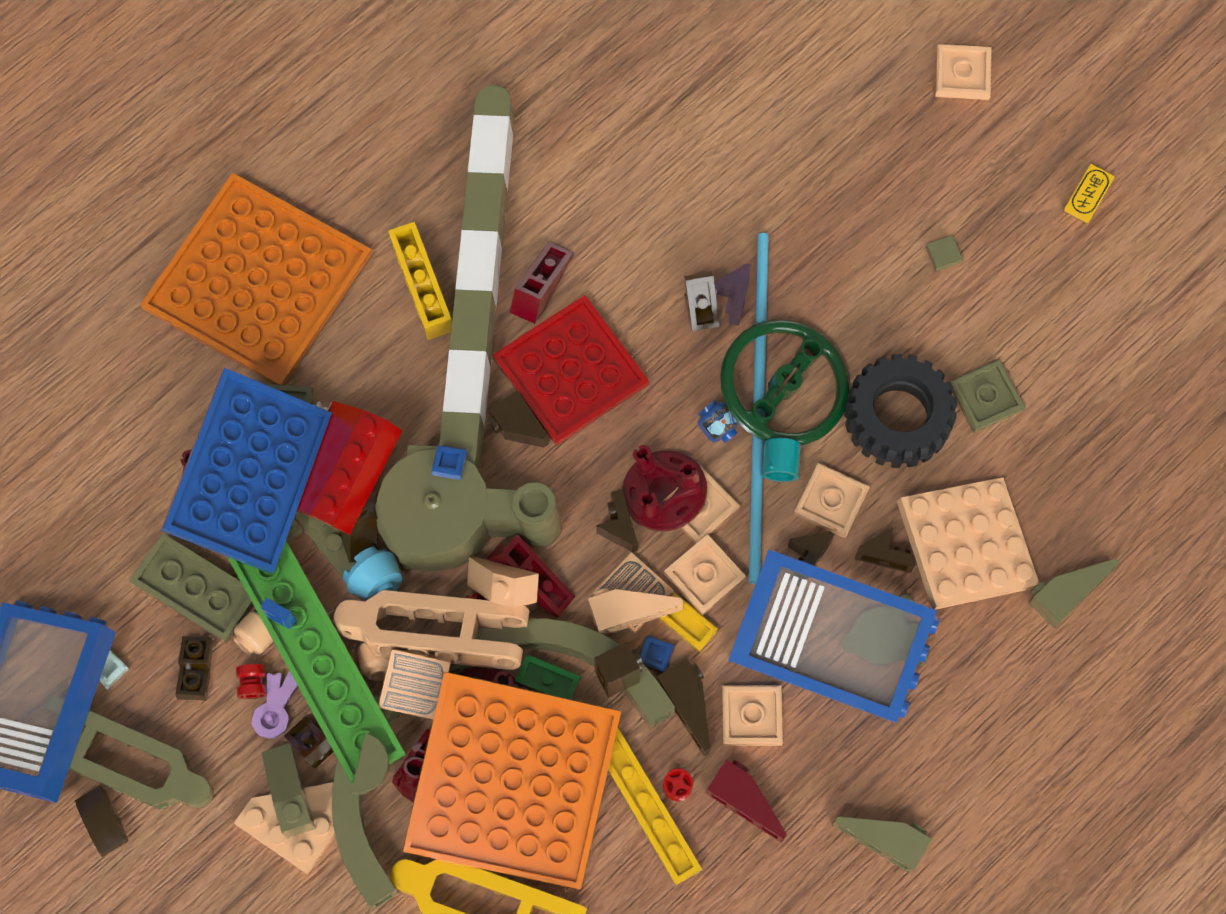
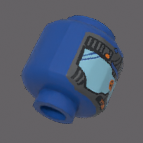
M714 400L698 413L700 416L698 426L711 442H717L722 439L726 443L738 433L735 428L739 423L732 416L725 402L717 403Z

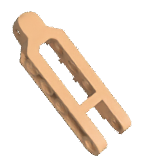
M388 590L380 591L367 601L345 600L338 605L334 613V621L338 632L348 639L363 641L375 656L390 658L391 649L395 648L450 660V664L506 670L520 667L523 654L522 648L507 642L477 640L478 628L502 629V626L514 628L527 627L529 610L525 606L512 608L488 600ZM387 615L409 617V620L424 618L438 620V623H444V621L463 623L460 638L380 630L376 622Z

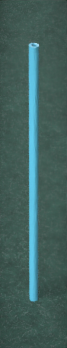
M759 233L757 238L755 324L767 321L769 239L767 233ZM766 335L755 339L753 405L765 395ZM756 409L757 413L764 417V411ZM753 435L749 550L750 584H756L761 571L762 466L764 441Z

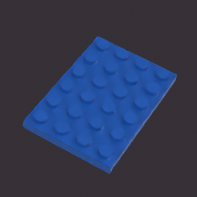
M224 368L161 530L270 574L274 573L332 413Z

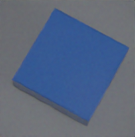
M438 445L432 467V475L461 480L467 450Z
M268 598L262 603L261 609L266 617L287 629L292 628L296 619L289 610Z
M647 635L640 653L643 664L654 671L665 672L675 645Z

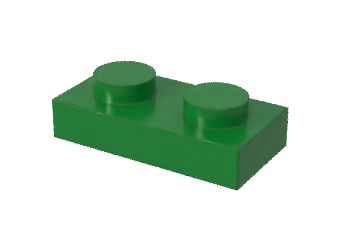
M526 654L515 683L535 692L572 700L581 676Z

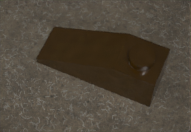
M686 658L657 676V681L675 706V713L703 756L709 754L710 745L703 682L701 681L704 676L697 664L693 663L691 665Z

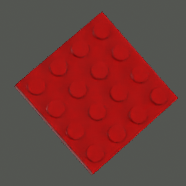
M586 295L492 355L493 360L514 389L518 390L556 446L649 385L647 377Z

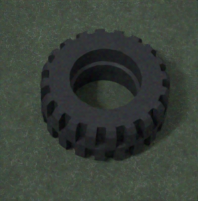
M892 354L891 360H887L883 356L876 359L875 365L869 363L862 369L861 375H857L854 379L847 397L844 417L847 418L845 423L847 433H852V443L855 447L861 445L863 447L861 453L867 458L873 455L877 458L875 463L882 466L887 461L891 462V468H900L902 463H906L909 468L917 466L919 460L924 463L930 460L934 453H938L943 448L956 420L957 413L955 409L957 407V399L955 396H952L954 388L951 382L945 383L943 381L945 374L940 369L934 371L932 369L933 363L925 360L924 363L916 361L918 356L909 354L908 359H903L901 354ZM889 391L907 392L915 396L924 406L927 414L926 421L922 427L914 431L899 432L886 427L876 416L874 411L875 400L878 396Z

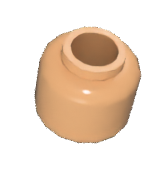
M251 611L234 628L236 636L233 639L234 642L248 655L252 653L259 655L274 642L258 612Z
M363 642L357 649L360 672L372 681H383L389 657L375 656Z

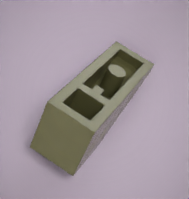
M1112 559L1056 576L1048 583L1043 580L1032 590L1031 593L1034 597L1029 604L1055 628L1120 562Z
M291 743L261 752L281 833L286 838L314 830L315 825Z
M838 816L832 825L909 874L914 871L932 840L926 836L928 832L915 823H912L910 826L907 823Z

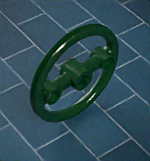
M769 320L749 327L733 341L725 354L721 366V390L730 413L747 432L763 441L772 438H788L798 441L801 445L809 444L828 434L845 412L850 390L846 366L839 352L825 336L802 323L790 320ZM786 333L802 338L803 341L796 349L795 357L792 361L778 368L770 378L767 393L762 399L757 400L749 410H745L734 386V368L741 351L751 341L767 334ZM804 349L810 350L813 356L807 355ZM821 355L825 356L833 370L836 383L835 401L828 416L814 428L802 432L785 433L768 428L767 424L773 418L775 409L780 402L792 397L800 388L803 382L802 374L805 370L813 365ZM795 368H797V370L795 371V373H794V374L791 376V378L787 381L788 384L785 385V386L781 389V391L777 394V396L774 398L773 395L776 393V391H777V390L780 388V386L783 384V380H785V379L790 375V373H791ZM756 409L763 410L766 417L760 416Z

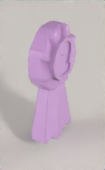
M290 671L282 687L281 673L276 675L267 674V703L255 709L252 717V726L262 738L276 739L287 730L289 717L284 707L298 687Z

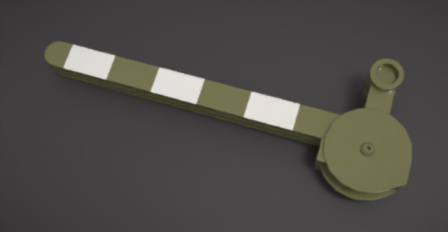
M496 85L481 89L475 99L439 443L441 446L466 449L467 456L461 480L433 476L432 467L437 447L408 445L407 457L399 460L383 478L375 505L378 517L377 529L389 550L398 556L404 570L439 571L457 568L468 562L469 557H476L488 542L489 537L510 538L518 534L530 546L538 548L547 547L558 539L562 529L555 496L546 485L533 482L526 483L519 487L518 490L488 489L480 475L515 122L509 93L503 87Z

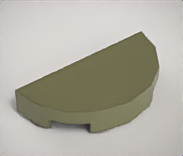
M365 734L351 794H366L368 791L375 789L385 781L389 772L390 759L384 745L376 737Z

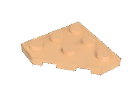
M333 782L304 788L315 825L314 830L286 838L281 833L271 794L251 798L234 824L308 875L335 837L332 818Z

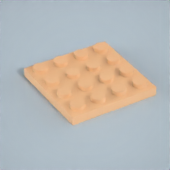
M1004 478L901 497L897 501L932 609L936 610L1029 590L1039 584Z

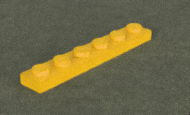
M617 728L608 772L674 884L678 885L700 872L702 868L619 728Z

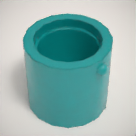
M772 438L764 441L762 477L776 482L797 480L799 478L801 444L788 438Z

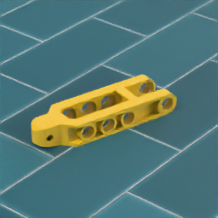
M406 859L400 860L393 866L390 873V880L394 887L402 893L415 897L422 914H466L433 902L430 893L435 879L438 875H444V873L460 878L467 884L472 885L473 883L488 888L495 894H504L520 900L521 903L517 914H532L534 908L551 914H586L587 908L485 870L439 859L426 865Z

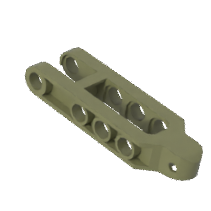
M51 695L45 709L60 714L64 699ZM92 711L88 712L83 726L85 729L78 741L69 767L70 771L158 810L179 802L199 809L204 808L211 802L214 794L213 787L202 776L192 772L188 758L185 754H182L181 750ZM95 734H106L128 747L133 746L153 758L158 757L169 762L171 772L164 786L153 789L85 759L84 756ZM27 741V744L40 746L47 749L49 746V744H44L36 741ZM25 749L26 751H28V752H30V753H32V754H34V755L41 756V757H44V758H45L46 752H45V753H41V752H37V751Z

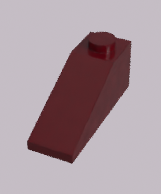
M548 242L515 287L509 313L535 324L550 301L573 256V252Z
M518 534L501 541L485 559L538 573L536 604L556 618L563 613L575 598L574 594Z
M726 760L707 788L706 795L782 843L787 834L753 777L747 773L749 769L736 760L732 763Z

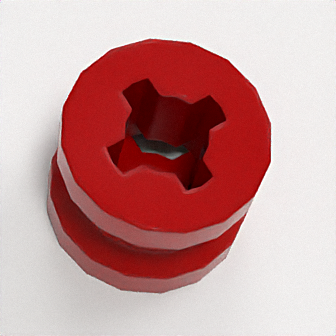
M677 768L666 774L663 781V791L670 800L676 802L683 801L692 792L693 779L686 770Z

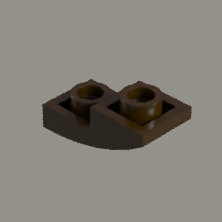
M182 636L178 659L180 670L175 693L177 699L207 700L212 657V638Z
M101 785L74 800L86 830L102 857L128 842L122 822L114 813L107 792Z

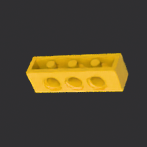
M415 222L389 230L392 247L427 340L451 333L452 319Z

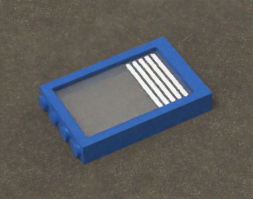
M768 549L728 661L897 723L898 718H904L910 702L905 700L909 689L915 690L920 676L919 673L915 672L918 662H925L930 648L929 645L925 644L929 633L935 634L940 618L935 616L937 610Z
M15 601L14 605L2 602L0 607V789L57 803L116 632L106 627L107 622L99 618L90 617L89 621L82 620V616L65 611L64 615H59L56 610L40 606L39 610L32 609V605L21 601Z

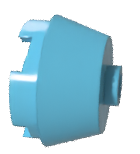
M374 546L365 549L354 557L357 563L351 568L350 572L345 570L343 573V580L347 584L349 593L364 601H367L382 590L397 591L402 583V575L395 555L384 547L382 550H377Z

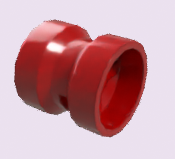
M246 664L236 667V677L239 679L237 698L258 699L267 695L266 686L263 684V678L266 675L264 665Z

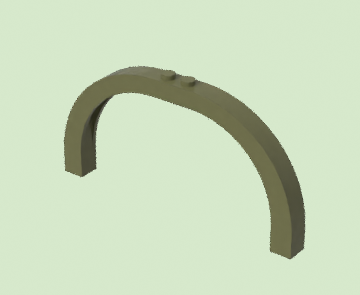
M528 619L527 627L520 628L502 626V629L484 627L479 629L477 634V640L512 643L518 645L522 650L559 652L583 660L594 666V657L620 645L607 636L587 627L552 619ZM450 664L448 672L459 674L472 666ZM643 664L641 665L643 671L640 672V683L623 690V692L651 730L674 715L675 706L658 681ZM381 692L375 697L377 704H379ZM380 708L389 725L401 714V712ZM338 760L332 786V818L336 841L349 874L373 911L398 895L379 864L367 838L363 821L362 794H351L352 783Z

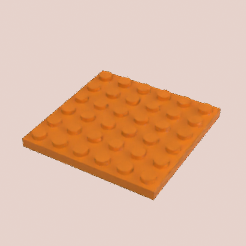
M232 173L140 306L148 313L273 384L285 385L373 253L365 245Z
M444 671L403 852L581 890L621 711Z

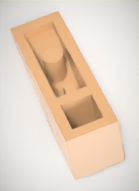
M474 556L469 557L467 585L486 599L512 608L537 603L538 573Z
M608 588L601 589L592 593L593 597L588 598V605L597 632L605 636L683 610V601L679 597L619 589L609 591Z

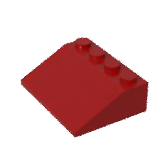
M333 401L328 409V412L332 414L297 511L350 535L402 430L388 420L368 411Z

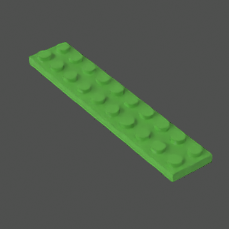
M285 541L276 569L272 574L228 557L350 782L353 784L365 734L376 737L384 745L390 759L389 764L405 756L403 748L287 541ZM266 598L293 614L296 622L291 629H287L266 617L261 609V605Z

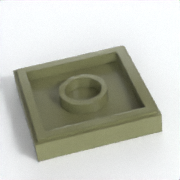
M1000 359L949 381L954 388L953 395L956 397L973 433L1023 412L1026 408Z

